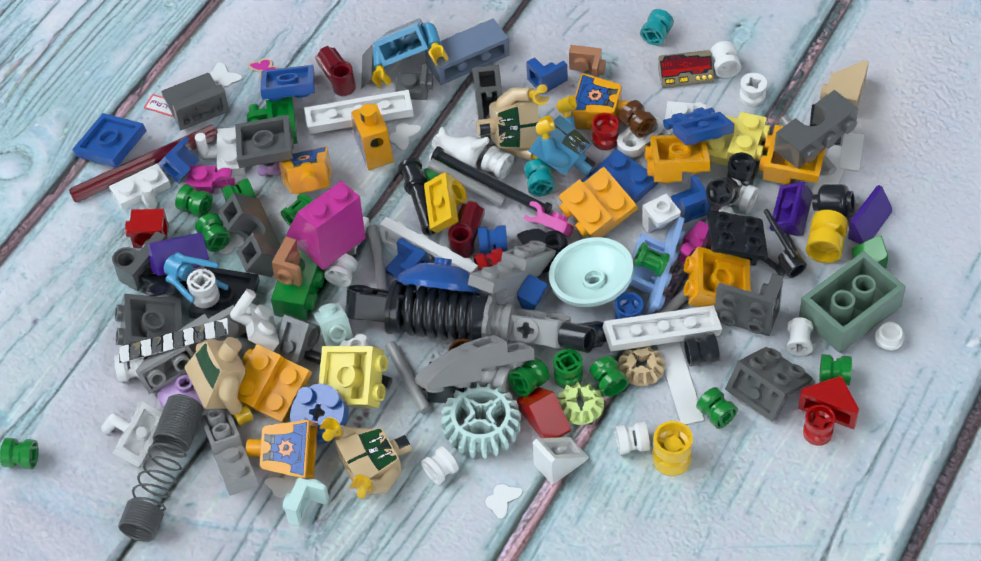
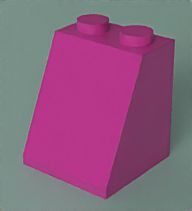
M338 182L297 212L286 236L296 239L297 248L324 270L366 238L360 196L344 182Z

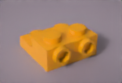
M775 125L773 134L766 137L764 151H768L767 156L762 155L759 171L763 172V180L787 185L790 184L791 178L818 183L826 148L812 162L805 163L797 169L774 150L776 132L784 127Z
M675 135L650 136V146H645L647 176H653L654 182L664 184L682 182V172L697 174L710 171V158L706 140L695 145H685Z
M605 167L601 168L585 182L579 179L558 196L562 202L559 208L566 217L570 218L573 216L578 222L574 226L584 238L587 236L590 238L605 236L638 210L635 202Z
M698 246L693 254L688 256L684 262L683 270L685 273H689V279L684 285L683 293L684 296L689 297L690 306L704 307L714 305L715 307L716 288L719 283L751 292L749 259L712 252L710 249Z
M256 344L255 348L247 350L243 357L246 373L239 387L237 398L241 404H246L249 408L280 423H286L297 392L300 388L306 386L312 372Z

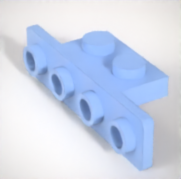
M681 216L668 229L664 243L643 233L637 238L632 260L643 242L647 243L648 247L662 254L664 252L670 254L668 264L660 277L654 275L653 271L640 265L638 267L634 266L633 278L629 285L649 294L643 315L660 311L666 297L662 294L671 281L672 273L669 270L678 257L679 252L676 251V246L681 242L685 233V229H682L685 218Z

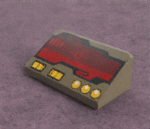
M710 50L661 55L658 57V71L662 88L714 82Z

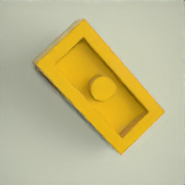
M444 172L424 184L430 230L435 233H439L458 222L457 206L467 200V194L463 185L457 179Z

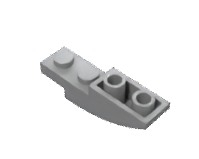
M530 241L528 244L515 246L514 249L502 253L501 262L491 267H483L482 270L471 273L468 285L505 299L518 293L528 275H533L537 278L554 258L556 250L547 248L546 244L540 241Z
M234 305L209 319L204 314L180 329L184 330L227 318L228 334L212 339L225 341L227 337L237 338L247 332L245 325L230 317ZM200 342L149 355L135 370L148 393L151 394L173 382L178 377L187 374L184 367L196 353V346Z
M495 335L479 338L464 343L438 357L415 377V383L425 388L427 392L432 393L442 392L444 387L448 386L458 388L469 387L471 382L482 381V371L497 370V366L501 365L511 367L522 366L524 361L535 360L534 348L522 342L507 344L506 340Z
M212 409L202 415L201 422L229 496L259 486L229 411L227 409Z

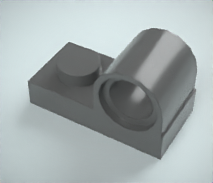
M156 231L149 240L145 241L140 251L130 247H123L114 252L112 262L121 283L136 291L140 290L145 284V281L140 279V275L154 273L150 267L148 243L166 240V235Z
M284 315L278 333L279 344L273 352L301 366L305 351L313 349L318 342L320 326L295 316Z

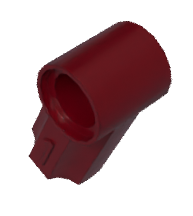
M325 46L321 48L315 56V60L331 82L334 93L339 96L352 94L356 89L352 65L343 60L335 47Z
M468 201L462 204L458 213V222L448 230L449 249L463 258H468L473 254L478 227L481 226L485 215V209L477 202Z

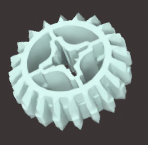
M477 382L475 388L465 387L463 393L455 390L454 398H448L446 402L447 407H443L441 427L443 428L444 437L446 440H449L452 449L458 447L461 455L469 451L472 459L477 453H481L482 457L486 459L489 452H492L497 457L499 448L507 451L509 442L515 443L517 439L516 434L521 430V413L519 412L517 401L512 399L510 392L504 393L501 386L493 390L490 382L486 387H481ZM465 413L467 418L464 420L465 423L460 426L458 421ZM503 415L505 419L500 427H497L495 423L498 421V417Z

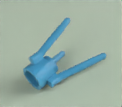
M177 252L171 255L164 264V273L168 275L166 281L173 284L185 298L193 303L195 301L194 297L179 281H187L188 276L195 271L192 264L218 268L219 263L185 256ZM216 280L217 287L228 290V285Z

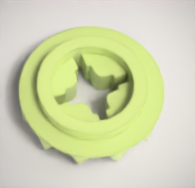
M578 381L574 386L566 385L565 390L558 395L560 406L567 421L571 424L586 425L592 423L603 412L604 399L601 396L600 389L596 390L592 387L591 383L581 385ZM578 396L583 398V411H580V407L576 403Z

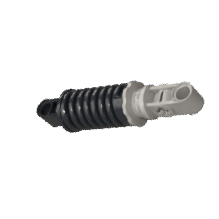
M393 280L389 290L371 288L365 285H350L347 287L345 310L347 318L384 322L387 334H403L406 332L410 336L417 334L419 337L424 338L428 336L431 339L439 337L443 341L450 339L452 342L460 339L473 341L495 335L506 340L507 344L511 340L545 345L551 348H564L558 344L559 329L564 322H571V316L564 313L515 308V305L512 303H507L506 306L497 304L496 295L491 293L481 297L479 293L475 292L471 296L470 292L464 291L460 298L458 290H453L450 294L448 289H441L439 293L438 288L431 287L428 292L427 286H420L417 291L416 285L409 284L407 286L397 280ZM524 323H529V327L532 328V330H528L527 325Z

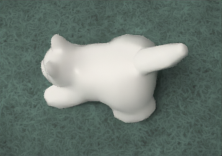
M441 127L439 133L432 140V147L435 150L437 146H440L444 149L445 153L477 169V160L484 157L488 150L486 145L490 140L488 137H453L447 133L444 127ZM432 153L429 155V161H430V162H431Z

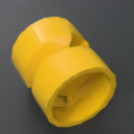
M821 210L813 215L805 250L811 259L820 263H834L842 257L844 239L848 227L847 218L841 213L832 210Z
M667 421L659 425L655 430L652 460L655 468L660 473L668 476H677L683 474L690 467L693 435L687 425L679 421Z

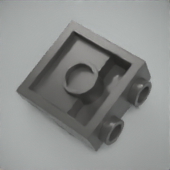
M288 115L235 124L236 152L239 168L293 159V131Z
M124 294L121 305L117 304L115 309V321L121 322V328L116 330V345L125 346L182 329L181 299Z

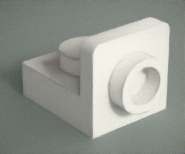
M667 194L662 195L643 205L642 226L648 233L664 228L672 220L680 217V210Z

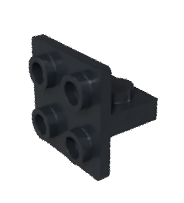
M709 210L707 214L709 229L702 244L703 248L710 249L716 253L749 259L752 266H756L758 260L765 261L767 259L768 251L762 219L724 211Z

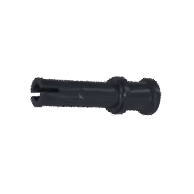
M408 158L398 165V171L404 177L405 191L412 197L422 233L430 235L424 184L428 181L422 175L421 161L418 158Z

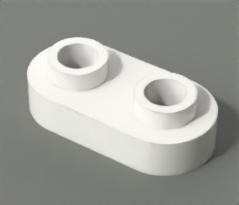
M655 117L656 125L651 131L652 133L642 138H637L630 131V127L618 136L617 149L629 158L641 155L645 152V146H650V136L663 135L664 125L662 120Z

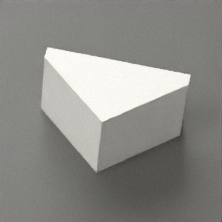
M570 437L536 438L533 442L534 465L552 485L589 458Z

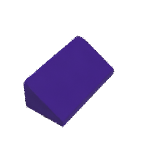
M805 182L782 185L779 188L772 216L783 233L788 232L789 235L794 236L804 235L813 193Z
M878 185L875 187L850 221L848 239L862 244L874 238L892 213V206L882 186Z
M201 232L148 243L150 267L158 276L165 275L164 264L166 260L177 252L185 256L209 260ZM192 264L194 268L201 267V265Z

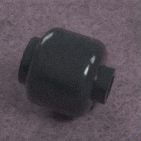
M824 184L819 188L818 194L813 195V210H832L848 218L849 214L853 213L855 209L854 192L849 191L848 186L845 184Z

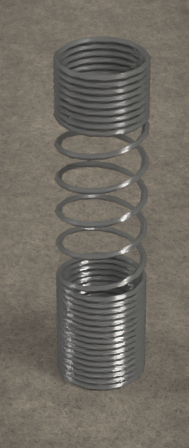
M173 394L166 401L152 437L155 444L149 446L147 450L149 457L143 460L142 463L144 471L137 475L139 484L132 488L134 498L127 501L118 524L119 530L129 538L143 542H149L156 538L164 516L162 511H166V507L155 499L136 497L134 491L137 487L141 486L155 496L161 498L171 497L170 491L162 486L150 483L142 484L140 476L143 473H147L153 479L169 485L177 482L171 474L159 470H147L145 463L152 459L153 462L170 471L182 469L181 465L175 460L162 456L152 457L150 450L152 447L157 446L161 451L177 458L187 456L186 452L190 448L204 411L203 406L194 398L182 394ZM170 452L184 453V455H176ZM155 459L170 461L179 466V468L167 467ZM150 472L164 474L172 478L174 481L168 482L161 480L153 476ZM145 486H152L162 489L169 495L166 496L157 494L149 490ZM147 501H152V502H154V503H157V504L161 505V506L163 507V509H160V508L157 507L156 505H154V504H152V503H150V502H147Z

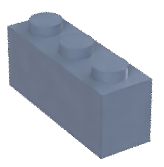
M493 18L442 40L441 45L449 57L447 62L444 57H440L437 60L438 66H436L429 55L430 48L425 50L426 64H428L429 70L439 84L443 85L471 73L473 67L487 66L509 56V38Z

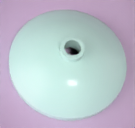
M602 237L586 238L568 245L557 254L550 266L549 281L553 292L563 302L577 307H594L614 300L627 289L633 278L634 264L630 252L619 242Z

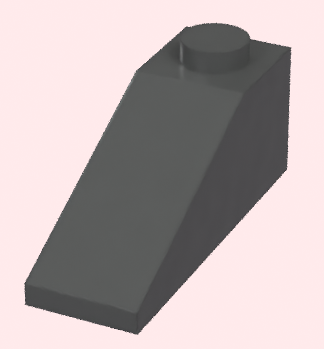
M499 64L473 67L472 75L478 120L490 118L489 105L496 102L503 95ZM491 135L480 136L481 138H489L490 141L486 146L496 145L492 141Z

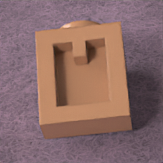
M570 45L569 70L592 72V76L598 78L600 75L605 74L606 60L602 59V48Z
M285 237L272 261L275 279L283 284L300 286L303 280L301 268L298 266L300 252H298L296 239Z

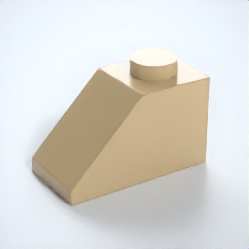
M861 61L832 73L829 83L822 86L820 99L836 90L858 107L866 82L869 61Z

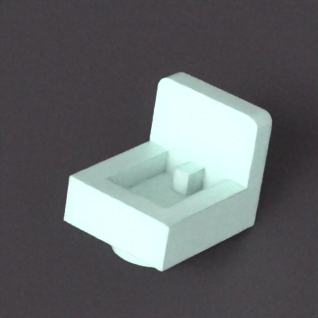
M339 303L325 304L319 310L312 312L315 323L320 326L326 346H339L342 341H349L354 338L347 315Z
M298 478L292 492L286 494L283 502V510L286 512L288 523L300 526L310 501L327 505L329 501L327 486L316 479L306 480Z

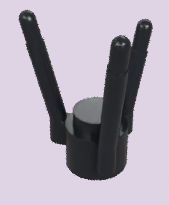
M765 209L764 214L785 250L779 254L778 264L769 257L762 261L773 268L778 275L783 276L786 274L788 278H794L806 269L807 264L800 256L789 233H783L770 211Z

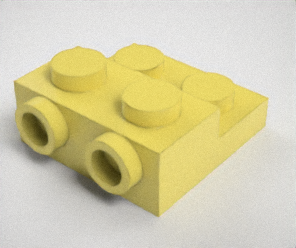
M740 112L739 118L726 116L734 123V133L724 135L718 139L706 140L710 162L728 166L729 158L733 154L740 152L752 155L755 162H760L764 151V146L761 144L762 141H766V137L770 133V126L766 125L767 117Z
M322 346L319 384H326L338 390L349 407L379 408L380 401H383L386 395L385 386L381 383L382 372H385L388 368V358L384 354V350L374 346Z

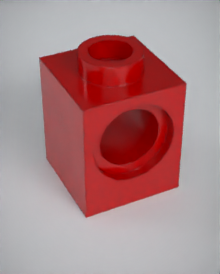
M131 209L130 221L125 223L126 237H130L133 248H142L145 241L149 240L156 231L166 235V239L168 237L169 224L164 209Z

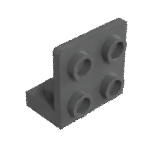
M205 73L161 91L180 131L230 112L225 90L222 85L216 86L210 73Z
M772 273L769 283H763L760 294L719 283L716 288L715 310L719 321L724 325L740 327L754 334L770 336L780 311L784 276Z
M764 347L737 362L725 390L773 422L778 419L788 396L810 384L813 378L801 366L792 364L783 358L779 351Z

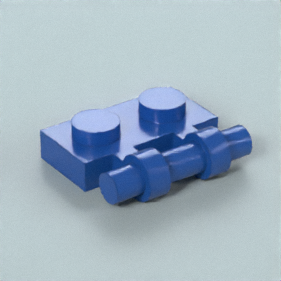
M701 107L694 109L692 113L673 114L671 118L663 120L664 128L666 130L673 128L672 133L685 145H695L701 141L718 139L724 135L734 133V123L721 112L715 113L713 108L704 109Z

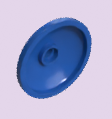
M435 257L434 263L416 264L402 271L397 278L398 282L467 292H483L481 289L468 285L469 275L471 274L469 271L451 265L452 259Z

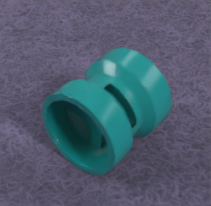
M652 10L647 22L640 30L643 40L651 45H661L667 36V32L671 30L674 24L673 17L665 10Z
M539 158L525 164L524 173L528 180V192L537 197L546 196L553 192L555 183L554 178L551 176V166Z

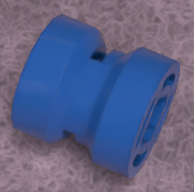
M506 225L496 226L495 229L478 227L480 253L486 255L497 248H502L503 252L508 251Z
M626 292L616 298L615 319L643 315V300L638 294Z

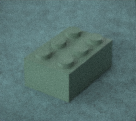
M863 251L801 298L799 318H806L812 321L814 324L813 330L841 353L902 306L906 286Z

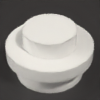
M894 322L882 324L875 332L876 343L885 350H896L904 343V332Z

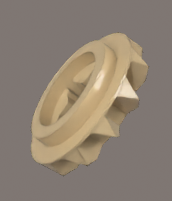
M650 346L625 349L624 354L619 356V371L625 373L629 383L632 385H652L663 376L665 359L662 358L659 350L655 351ZM636 360H639L640 362H644L646 360L647 367L645 368L642 365L636 367Z

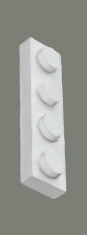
M409 90L305 107L309 134L352 127L351 112L361 108L364 104H376L384 121L412 117L414 114Z
M386 217L380 223L381 242L396 250V242L402 238L426 252L427 263H434L435 257L452 259L451 265L461 267L470 273L478 271V265L471 259L459 256L448 247L440 246L429 240L425 235L406 228L400 222H395Z
M714 305L604 321L603 324L610 352L684 341V338L688 337L699 339L708 333H714L715 336H719L722 332Z

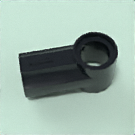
M566 321L559 329L558 344L560 347L585 353L591 352L593 348L602 347L603 343L607 342L603 330L604 322L592 321L575 324Z

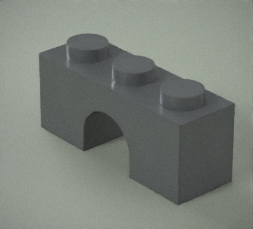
M833 90L815 103L813 122L817 126L804 125L795 118L776 132L774 150L797 169L805 163L812 162L825 148H831L837 139L845 133H851L855 129L858 107L836 90Z
M233 193L218 212L226 230L236 233L246 240L237 250L242 265L248 273L272 277L274 275L272 261L281 244L260 200Z

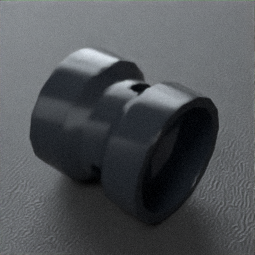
M743 152L733 154L728 161L727 177L741 181V184L744 186L753 185L756 162L752 155Z
M728 177L714 179L706 188V197L715 206L730 205L736 202L740 194L738 183Z
M714 333L704 334L702 338H699V341L695 337L684 338L685 355L690 367L699 365L702 359L710 363L720 360L718 342Z

